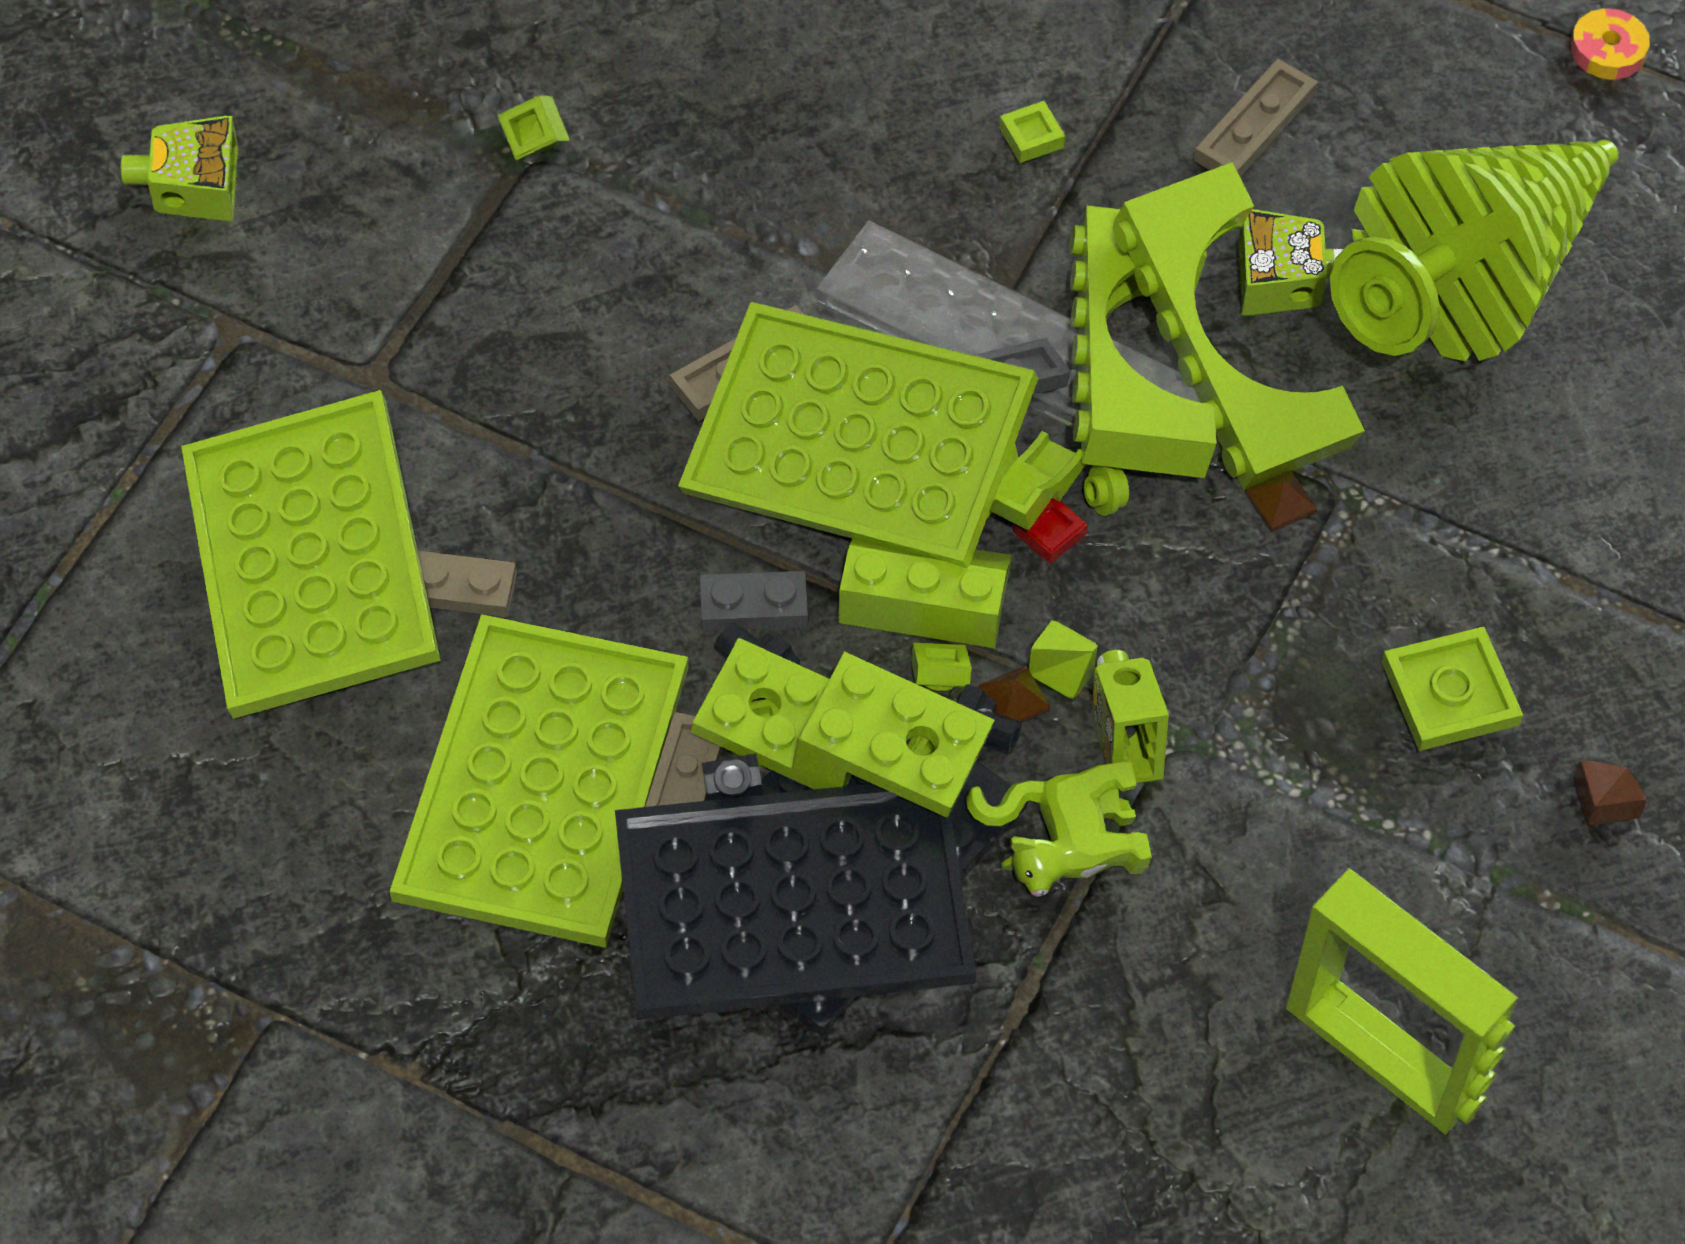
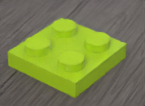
M1484 626L1384 651L1382 665L1419 751L1520 726L1523 713Z

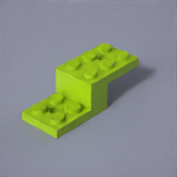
M738 638L692 723L691 733L740 756L756 754L758 764L814 790L847 786L853 774L948 818L992 730L995 720L845 651L829 679ZM758 698H766L776 704L778 712L773 716L762 717L750 709L749 703ZM914 736L926 737L934 744L936 751L926 756L917 755L908 748L906 741Z

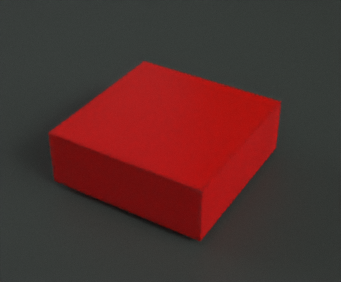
M1052 498L1030 530L1014 523L1013 533L1049 564H1052L1087 535L1088 524L1064 503Z

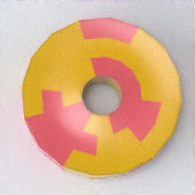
M1604 8L1590 11L1579 19L1572 34L1570 52L1576 64L1586 73L1602 79L1617 80L1630 77L1641 69L1648 54L1650 36L1644 24L1634 15L1622 10Z

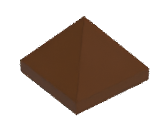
M1291 470L1246 489L1245 492L1271 532L1315 514L1317 511L1316 506Z
M1026 665L978 685V688L983 689L991 699L996 701L997 713L1020 720L1021 722L1050 711L1049 703Z

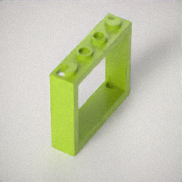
M1349 868L1312 907L1286 1009L1446 1135L1459 1120L1466 1125L1474 1119L1477 1110L1486 1102L1487 1097L1483 1094L1497 1075L1492 1070L1506 1052L1502 1044L1515 1028V1025L1509 1020L1518 997ZM1350 945L1464 1033L1453 1068L1340 981Z

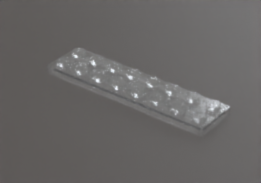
M869 220L817 287V301L883 334L969 355L1047 338L1069 368L1071 374L1067 387L1032 395L1029 406L1074 428L1076 412L1081 410L1080 403H1073L1072 400L1074 378L1076 372H1080V365H1072V347L1075 335L1079 334V328L1071 327L1070 318ZM1112 339L1120 355L1145 379L1172 394L1200 402L1194 387L1186 385L1180 372Z

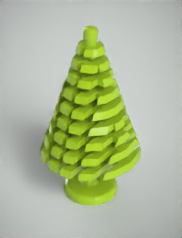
M1599 140L1595 143L1583 141L1569 142L1571 145L1555 143L1516 147H1479L1468 150L1464 148L1445 150V152L1443 150L1409 152L1389 159L1390 162L1382 163L1368 176L1374 187H1361L1354 207V212L1365 230L1352 229L1353 242L1347 245L1335 258L1330 274L1331 297L1340 320L1356 340L1375 352L1392 356L1415 351L1429 337L1440 355L1450 359L1467 361L1472 350L1479 361L1498 356L1502 348L1506 352L1521 339L1526 328L1528 329L1538 309L1537 306L1540 307L1549 289L1548 284L1551 286L1561 267L1560 263L1562 264L1570 251L1571 243L1578 235L1583 225L1582 222L1592 207L1597 192H1600L1610 173V168L1618 160L1617 147L1608 140Z

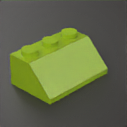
M852 539L848 548L839 590V623L995 649L1012 555L975 549L967 569L943 560Z

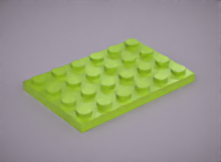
M750 302L678 487L684 494L852 539L943 560L968 569L1039 378L1035 371Z
M381 390L181 446L227 709L233 719L441 661L387 403Z
M481 614L390 888L391 902L606 948L623 892L615 810L640 808L646 805L688 672V657Z

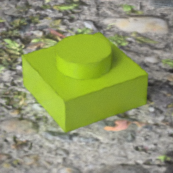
M1045 101L1000 116L999 129L1019 163L1064 148L1065 134Z
M913 643L911 665L917 685H924L936 691H948L955 686L964 687L966 684L970 685L972 667L966 645Z

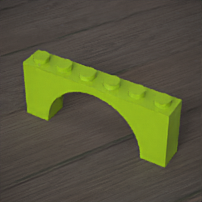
M1233 162L1124 202L1114 220L1113 231L1119 248L1123 252L1128 251L1136 267L1135 279L1139 290L1145 297L1150 296L1157 311V325L1162 337L1167 342H1172L1179 356L1178 367L1182 379L1187 386L1194 387L1201 403L1215 405L1216 435L1223 447L1222 459L1224 466L1231 477H1237L1244 491L1289 470L1295 471L1352 448L1365 430L1343 385L1330 390L1305 393L1289 392L1262 385L1246 377L1228 364L1206 336L1198 317L1194 295L1195 277L1200 258L1220 237L1243 226L1254 207Z
M1087 205L1082 224L1073 225L1069 244L1070 255H1077V261L1073 262L1071 270L1070 290L1078 291V297L1074 298L1072 306L1071 327L1079 328V334L1075 335L1072 347V365H1080V372H1076L1074 378L1072 400L1073 403H1080L1081 410H1077L1075 416L1073 440L1081 442L1082 464L1205 478L1217 444L1215 405L1189 400L1156 386L1136 372L1114 346L1107 328V317L1123 303L1143 294L1139 290L1135 279L1136 267L1128 251L1123 252L1119 248L1114 236V220L1120 209ZM1206 251L1202 254L1197 267L1195 291L1207 256Z

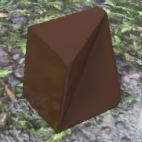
M1595 761L1579 762L1573 780L1587 826L1639 819L1647 801L1644 792L1627 767Z

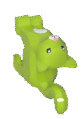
M1131 761L1097 765L1080 773L1057 775L1045 782L1026 780L1013 784L997 806H991L987 803L979 786L972 787L966 796L968 810L974 819L987 826H1003L1016 819L1027 801L1039 804L1051 841L1012 837L1010 843L1014 853L1001 863L1003 870L1014 871L1017 881L1025 884L1030 890L1031 895L1040 897L1047 894L1052 885L1061 878H1089L1111 866H1123L1130 874H1142L1144 869L1148 868L1152 858L1147 834L1140 832L1113 833L1106 831L1104 819H1113L1119 826H1126L1132 824L1136 818L1135 809H1131L1129 801L1119 798V789L1123 792L1135 789L1137 786Z

